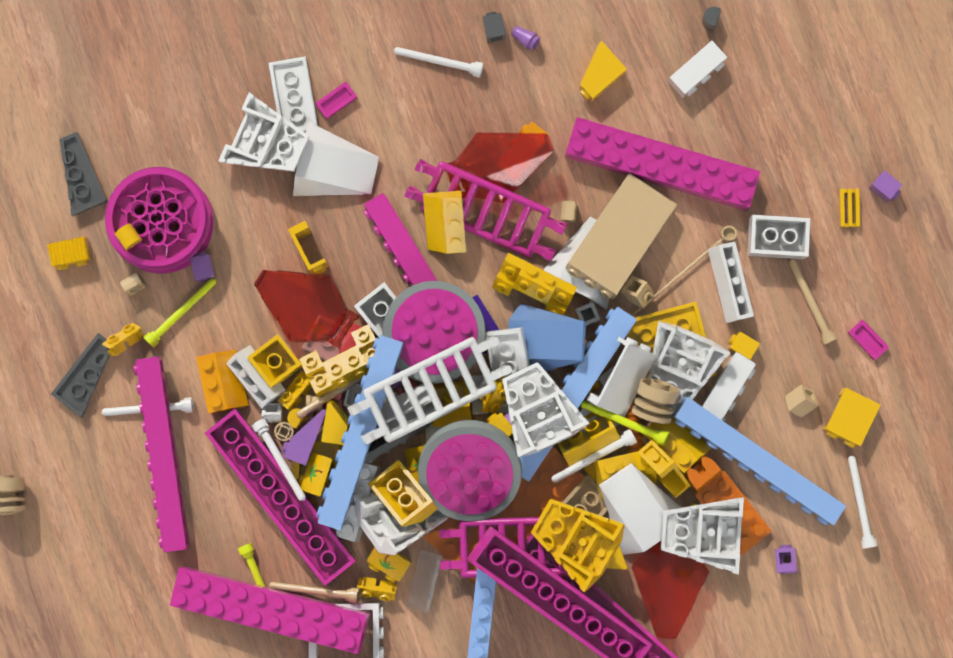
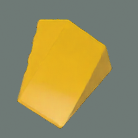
M550 499L531 533L553 555L556 562L568 572L571 579L576 581L580 586L579 588L586 592L602 576L622 542L625 524Z

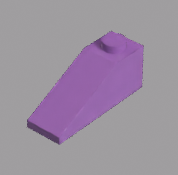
M326 410L320 411L290 439L289 443L285 441L281 451L284 453L283 458L304 466L306 465Z

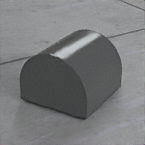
M709 7L702 17V24L706 29L715 30L721 8Z

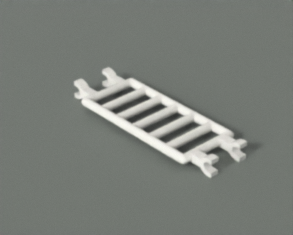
M492 336L477 344L475 338L471 337L366 388L363 392L366 399L347 407L350 415L353 416L370 407L379 428L361 435L363 443L369 444L381 436L384 437L386 442L390 443L496 390L497 387L494 380L513 371L510 365L505 364L490 372L481 352L499 345L498 338ZM471 347L487 383V386L477 390L460 351ZM452 355L470 391L469 395L461 399L443 362V359ZM435 363L453 400V403L445 407L442 406L425 369ZM419 372L436 410L425 416L408 379L409 376ZM400 380L419 419L409 425L390 386ZM382 389L401 429L390 433L373 396L374 393Z

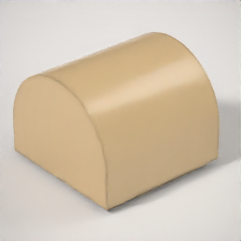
M562 201L560 221L566 223L576 222L578 205L575 201Z
M137 272L120 281L122 288L129 296L146 288L144 281Z

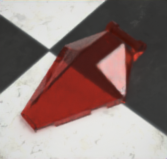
M477 132L458 158L448 164L515 193L544 164V161L554 152V148L549 135L546 133ZM447 172L451 183L454 175ZM461 178L460 181L465 191H461L460 185H458L456 191H461L463 200L466 198L472 182ZM479 186L475 197L486 200L489 190ZM496 193L494 202L505 204L507 198Z
M262 270L254 283L264 303L282 327L288 340L292 343L329 342L340 349L342 346L341 342L352 324L360 317L347 308L331 275H310L301 272Z
M661 540L645 552H641L632 564L631 569L656 638L676 639L709 574V570L704 563L661 550Z

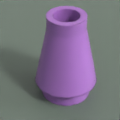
M516 26L511 33V36L515 37L527 50L531 49L533 51L540 42V37L537 33L520 28L519 26Z

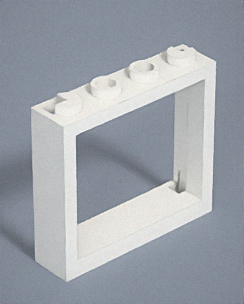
M332 603L355 610H373V658H384V646H380V639L384 638V627H380V619L384 618V613L380 603ZM309 642V658H318V644Z

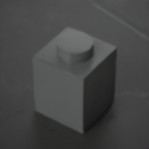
M489 12L486 16H483L487 43L505 40L506 33L501 13Z
M593 302L574 311L578 320L586 322V327L601 320Z

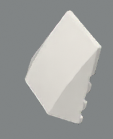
M249 92L241 109L246 113L232 145H225L218 162L295 172L310 136Z
M309 122L305 133L310 138L297 165L293 196L371 194L379 157Z
M589 217L544 268V271L576 286V293L607 310L609 299L603 297L597 289L585 285L584 281L579 277L570 275L568 270L565 269L569 260L597 221Z
M659 321L653 354L657 356L650 368L649 379L665 381L680 389L677 403L668 404L675 411L683 397H689L693 400L698 391L706 384L730 352L714 341L674 324Z
M538 362L502 379L518 458L538 453L572 437L589 425V422Z
M632 463L599 485L609 518L625 524L622 542L619 545L623 555L645 552L662 540L663 511L682 508Z
M370 493L369 496L354 495L358 524L379 553L396 555L448 519V516L436 510L424 521L402 527L375 493Z
M744 497L663 511L661 550L685 558L688 557L700 563H707L722 570L732 571V573L739 575Z

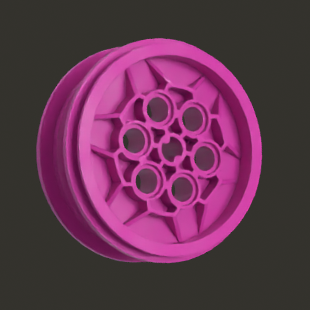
M149 167L130 174L114 189L106 207L105 226L112 246L122 258L146 272L167 274L190 266V258L195 257L196 253L206 250L213 233L214 217L206 194L190 177L180 171L167 167ZM155 196H161L159 204H153ZM173 204H178V210L175 213H171L170 207ZM140 206H144L145 212L142 215H137V209ZM162 215V220L154 223V218ZM129 223L132 224L137 233L138 228L145 225L146 231L143 234H139L142 241L128 251L124 249L114 235L117 230ZM174 223H179V230L172 232L171 226ZM163 234V240L156 243V235Z

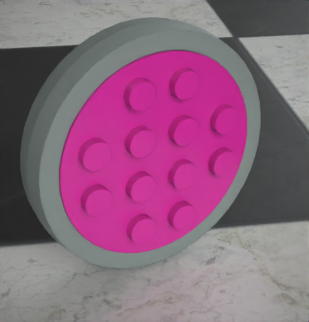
M426 281L412 285L394 299L385 315L383 336L404 343L397 364V368L403 371L471 337L475 338L477 344L485 341V323L478 305L464 290L447 282ZM471 347L460 351L468 370L476 363ZM453 355L443 359L451 380L462 376ZM436 363L425 368L432 383H444ZM419 372L409 376L414 380L423 382Z
M463 420L442 427L429 438L419 458L418 477L420 486L434 502L439 512L457 520L479 521L497 515L512 502L521 483L522 464L517 456L515 444L502 430L482 421Z

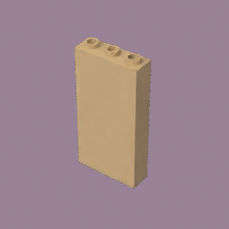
M629 173L569 260L565 269L573 277L582 279L588 287L600 291L603 297L614 300L677 204Z

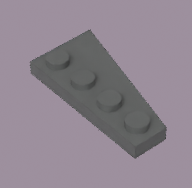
M100 333L95 336L51 393L52 396L82 418L110 357L108 353L110 349L102 345L107 339Z

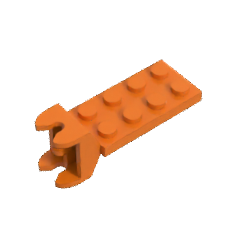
M705 456L701 457V460L693 466V469L688 468L687 474L684 477L691 485L690 487L696 492L694 496L700 504L744 497L740 539L741 555L772 531L725 471L721 472V469L712 459Z

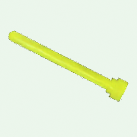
M209 279L155 332H148L143 338L155 348L159 344L160 337L216 284V279Z
M582 401L580 404L586 410L653 438V441H656V444L662 447L668 439L669 432L663 429L655 431L587 401Z
M252 542L237 548L240 556L242 555L243 558H246L255 583L265 586L253 557V550L255 549Z

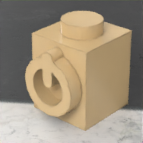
M633 275L622 287V294L625 295L628 302L642 309L652 300L654 295L646 281Z

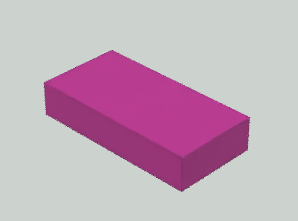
M344 82L315 104L327 120L356 100L357 96L348 83Z
M863 319L848 332L853 340L873 360H876L889 348Z

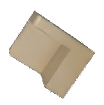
M802 384L785 396L788 411L799 417L805 416L819 406L815 391Z

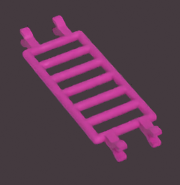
M422 159L416 164V171L433 176L427 193H435L443 171L454 175L448 192L457 190L461 178L472 182L463 203L464 221L478 187L481 186L489 190L475 226L464 222V230L527 258H531L535 252L549 261L552 260L556 249L539 244V239L545 226L562 235L567 223L549 217L551 210L548 207L443 161L439 162L437 167L430 165ZM410 185L404 197L423 203L421 210L424 212L423 192ZM497 193L507 199L491 234L482 230V227ZM515 201L524 205V209L510 241H507L499 236ZM531 209L542 213L529 246L525 249L517 245V242Z
M540 517L493 518L479 521L460 520L459 529L439 530V538L460 537V560L440 561V570L461 569V576L463 578H476L477 570H468L467 527H479L480 541L486 533V527L498 526V531L506 536V526H517L518 546L526 551L525 526L535 525ZM537 540L538 560L546 565V549ZM559 564L558 568H550L559 576H569L568 572Z

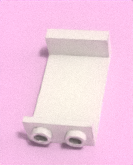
M618 337L617 341L624 344L625 348L600 396L590 392L587 400L600 408L625 417L637 394L640 380L646 377L657 355L650 352L652 348L643 343L639 346L637 341L629 337L626 340Z

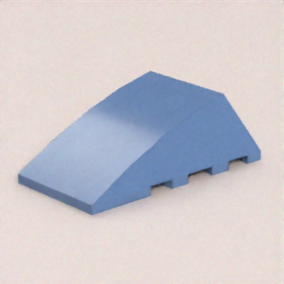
M520 303L509 319L508 329L523 327L530 366L538 362L545 371H550L557 367H564L584 361L585 321Z

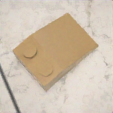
M588 474L562 501V503L603 516L607 511L604 500L600 498L597 482Z

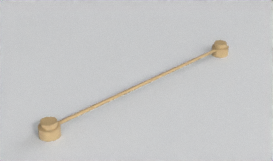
M725 226L721 230V239L710 248L717 246L723 240L726 242L734 240L737 235L736 229L733 226ZM708 250L652 297V300L708 254ZM639 307L631 316L636 315L642 308Z

